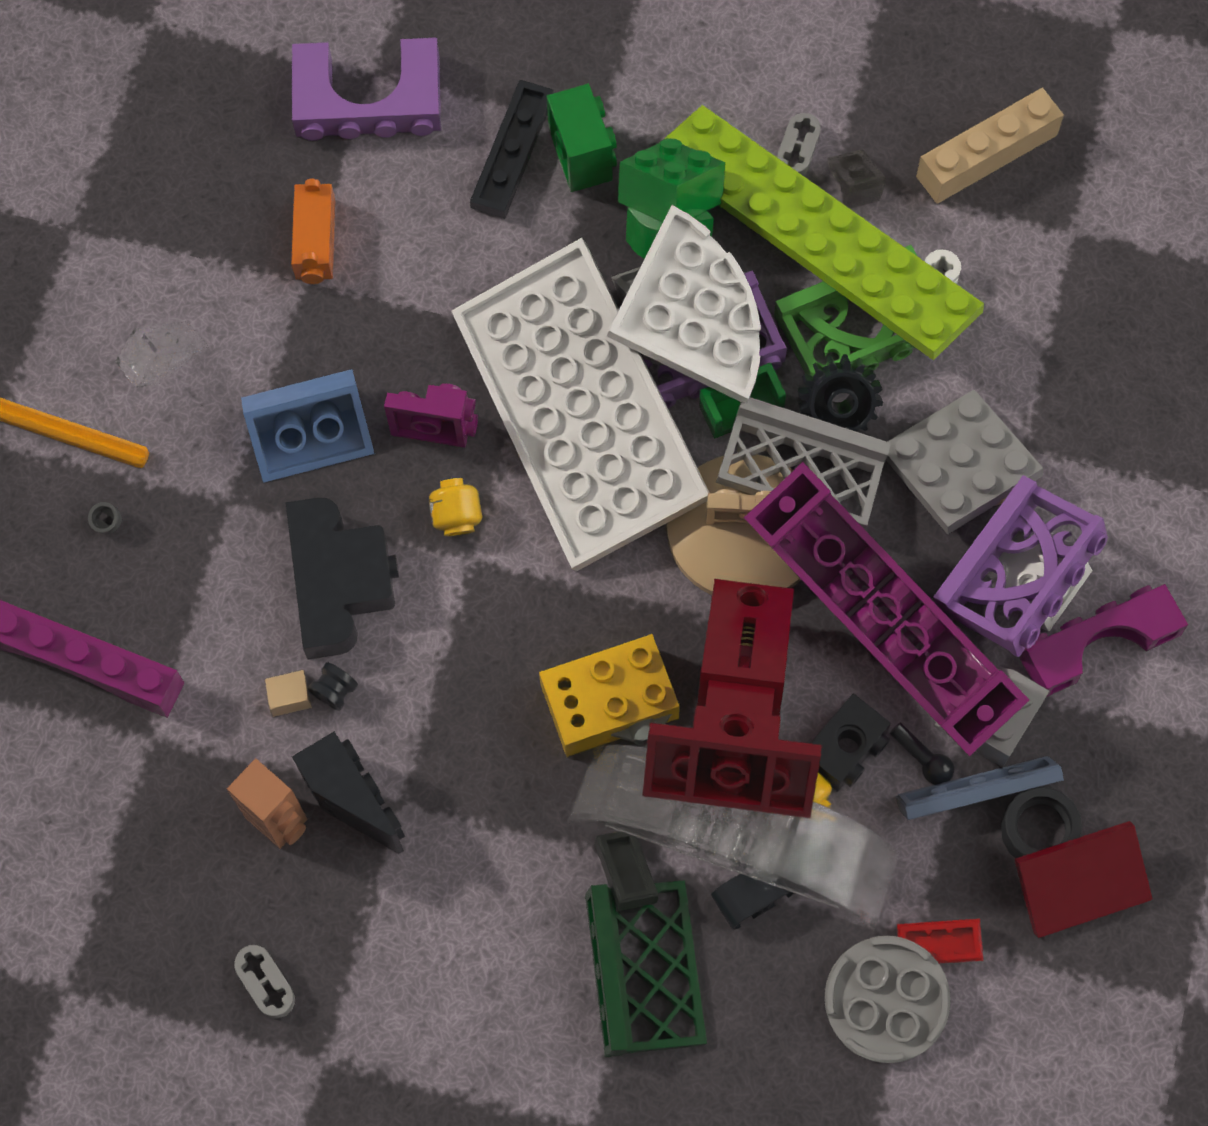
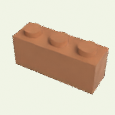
M255 758L227 790L245 819L281 849L286 842L292 845L302 836L306 829L304 823L308 819L292 789Z

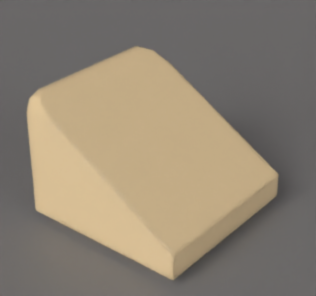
M304 670L265 679L268 704L273 717L312 708Z

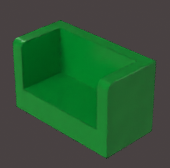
M771 362L760 366L750 397L784 408L786 393ZM706 387L700 390L699 407L714 439L732 432L741 402L711 387Z

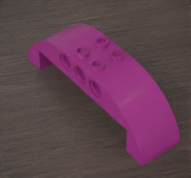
M804 462L793 470L744 517L826 607L969 756L1030 701L1002 670H998L848 513L831 495L829 488Z

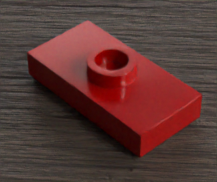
M980 919L897 924L898 937L920 945L939 964L984 961Z

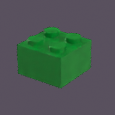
M589 83L547 95L549 133L570 192L612 181V168L617 166L613 149L617 148V143L612 127L605 128L602 120L605 117V109L601 97H594Z
M663 139L660 143L648 149L638 151L635 155L620 161L618 202L664 222L672 205L694 218L722 203L725 162L712 157L706 151L695 150L685 146L677 139Z

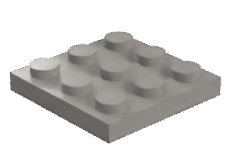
M975 390L970 391L887 441L891 444L886 461L947 534L1000 503L1002 499L1009 495L1023 475L1034 481L1043 476V467Z

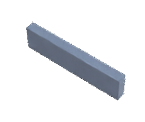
M1046 756L901 793L896 796L899 811L907 820L1063 781L1064 778L1061 766Z

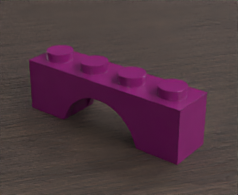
M1166 584L1152 589L1150 585L1144 586L1133 592L1129 596L1130 600L1119 605L1116 601L1109 602L1095 611V616L1084 621L1081 617L1071 619L1060 627V632L1049 637L1046 633L1039 634L1035 644L1030 649L1025 648L1020 656V660L1030 679L1049 690L1046 696L1048 697L1077 684L1083 674V651L1089 644L1105 637L1125 638L1136 643L1147 652L1181 636L1188 623Z

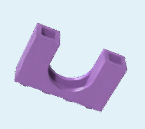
M437 38L401 39V77L399 83L389 96L371 104H356L346 101L333 90L332 57L328 42L292 44V122L296 137L316 141L322 139L323 136L339 135L344 139H354L360 134L375 133L379 137H392L397 132H412L418 136H426L433 131H441L440 62Z

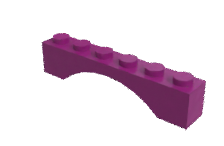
M0 600V650L19 654L63 670L131 704L168 718L184 686V681L177 670Z

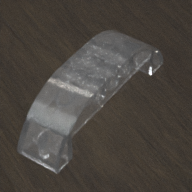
M605 745L594 749L567 823L600 835L606 834L608 827L831 905L838 908L835 918L875 931L900 854L885 839L872 830L816 802H813L810 819L642 796L647 748L630 745Z

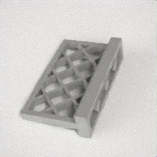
M749 397L747 403L741 402L716 483L752 495L760 491H772L774 488L769 485L766 477L780 472L785 479L791 473L790 467L804 462L829 488L831 495L839 503L852 496L856 498L862 508L861 516L849 514L866 529L883 465L888 456L891 443ZM740 430L757 435L761 444L747 449L739 437ZM785 444L794 447L798 456L783 461L775 446ZM736 448L739 453L733 455ZM767 451L775 465L761 471L752 456ZM817 456L828 458L835 467L820 473L812 458ZM744 460L752 475L741 478L729 474L728 469L730 465ZM858 468L871 472V479L857 485L848 470ZM840 474L849 489L835 495L826 480Z

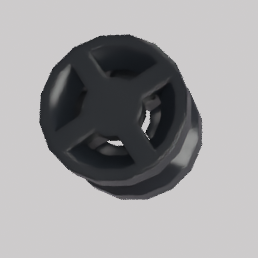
M326 662L321 668V677L318 681L311 682L307 689L317 699L325 704H329L334 710L340 711L345 704V696L349 692H354L358 683L341 668Z

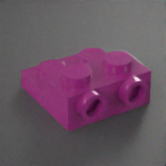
M428 385L425 399L407 391H402L398 394L387 392L384 409L391 436L465 448L468 436L474 437L477 430L478 414H474L476 400L468 398L467 391L462 390L456 385Z

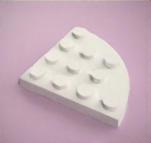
M672 205L607 333V337L729 397L747 403L755 384L760 364L759 332L761 326L751 287L730 252L726 253L720 244L710 236L711 231L695 218Z

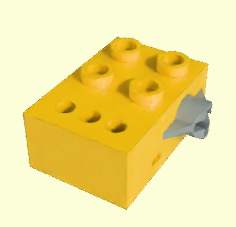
M653 634L539 672L540 684L566 757L618 739L628 740L638 746L647 747L650 723L666 724L667 722L679 719L680 706Z

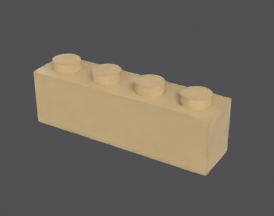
M1042 87L922 155L916 177L936 204L1057 136L1064 114Z

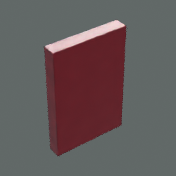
M1130 821L1014 859L1031 926L1037 938L1153 900L1135 825Z

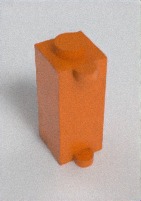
M307 179L305 184H295L291 265L295 278L301 279L307 284H319L323 282V279H333L335 196L332 184H320V181L317 179Z

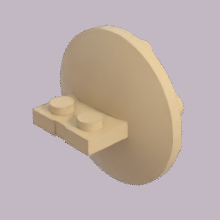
M758 454L752 456L761 471L775 465L772 458ZM724 456L699 466L698 470L709 490L707 502L667 523V538L670 551L681 572L695 586L710 595L713 593L714 579L784 588L795 586L801 579L744 519L771 491H760L752 495L716 483ZM744 460L730 465L728 469L729 474L741 478L752 475ZM778 472L766 477V480L772 488H775L784 480V477Z

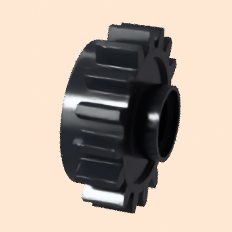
M847 354L842 355L840 363H835L831 355L827 356V366L825 367L815 362L813 364L815 374L813 376L809 374L802 376L807 387L798 388L799 398L803 400L798 403L801 414H806V416L852 431L868 430L866 424L870 419L877 420L878 418L875 407L883 406V400L877 394L883 389L880 381L874 380L876 374L873 368L870 367L864 370L865 365L860 358L853 365L850 364ZM840 393L849 394L842 402L832 401Z

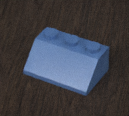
M352 369L241 398L243 415L263 483L375 454Z

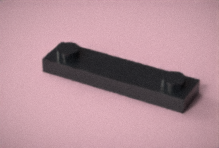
M519 79L470 199L471 209L506 218L548 114L547 95L553 94L554 89Z

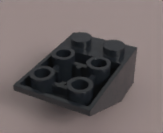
M334 731L292 756L302 778L323 811L398 854L404 851L400 840L405 837L401 824L390 806L382 810L381 805L385 802L380 795L381 792L369 772L363 776L360 774L364 771V768L349 739L341 742Z

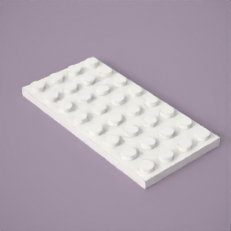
M582 238L451 310L571 568L576 572L707 502L709 493L641 353L607 337V333L619 308L586 242Z

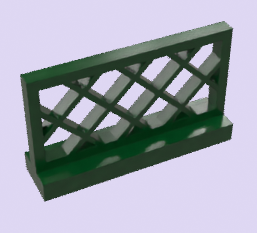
M685 880L655 883L658 894L676 891L678 909L670 919L651 904L642 906L629 923L616 912L615 901L607 884L591 885L585 894L605 1058L622 1056L626 1053L676 1049L707 1044ZM645 910L665 925L653 941L633 926ZM678 915L680 916L681 928L674 923ZM618 924L625 928V930L621 933L620 936ZM668 928L683 938L684 949L676 959L656 945ZM628 932L648 947L636 963L621 953L620 942ZM651 950L670 965L658 982L639 967ZM684 955L686 960V968L679 963L680 960L684 957ZM623 964L630 969L629 972L625 975V977ZM673 969L685 976L689 982V990L681 1001L662 986ZM633 973L653 988L641 1004L626 993L625 983ZM656 991L676 1006L664 1023L644 1008ZM689 997H691L692 1010L684 1004ZM628 1005L635 1010L631 1017H629ZM679 1010L694 1020L696 1036L680 1038L667 1027ZM638 1014L658 1028L650 1041H632L631 1023ZM661 1033H664L667 1037L670 1038L657 1040Z

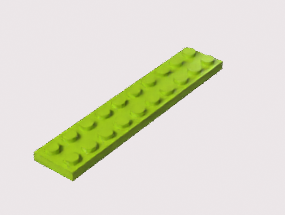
M701 105L664 138L677 139L685 146L695 150L706 151L712 157L725 162L724 190L721 197L722 203L719 204L720 207L930 359L934 360L983 313L984 303L704 105Z

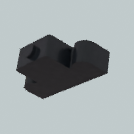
M318 497L285 502L302 645L307 660L347 653L355 646L358 636L352 615L391 610L395 607L392 579L399 578L396 555H389L385 533L380 525L343 530L344 524L338 506L328 498Z

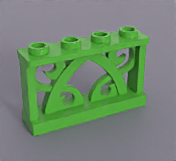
M912 245L905 247L917 256ZM824 281L777 300L775 303L774 317L779 327L782 328L805 374L812 376L815 374L813 367L815 362L822 367L827 366V364L823 365L817 362L813 356L815 346L823 339L828 341L824 349V357L829 352H835L839 355V359L834 362L840 363L842 355L847 354L852 365L860 358L865 365L864 370L870 367L875 370L880 362L892 358L893 361L902 360L909 356L915 347L899 335L893 336L895 332L885 325L882 326L875 338L856 336L838 329L847 317L849 299ZM834 307L839 311V315L829 324L827 322L832 318V315L825 314L824 310ZM799 320L815 333L807 344L795 323Z

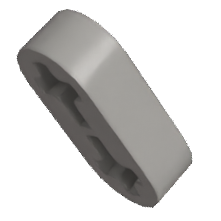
M800 113L792 117L778 152L777 158L788 165V160L792 158L793 152L798 151V163H796L795 167L791 168L803 176L809 170L819 141L821 128L819 120L809 113ZM803 125L809 127V132L806 133L803 142L798 141L799 130H801Z
M249 945L239 951L235 958L234 967L258 1008L270 1018L287 1016L294 1007L295 995L271 955L258 945ZM250 955H253L256 959L261 957L265 959L260 964V967L266 977L260 981L254 972L248 971L244 973L243 969L248 966L246 958ZM269 983L278 993L284 990L286 992V995L282 998L284 1005L279 1009L274 1005H269L268 1007L265 1005L270 998L264 987Z

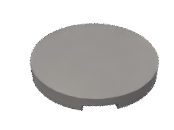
M877 936L855 944L839 957L827 979L825 1008L834 1032L851 1051L872 1061L896 1063L922 1054L940 1037L949 1017L950 989L941 966L926 949L901 937Z

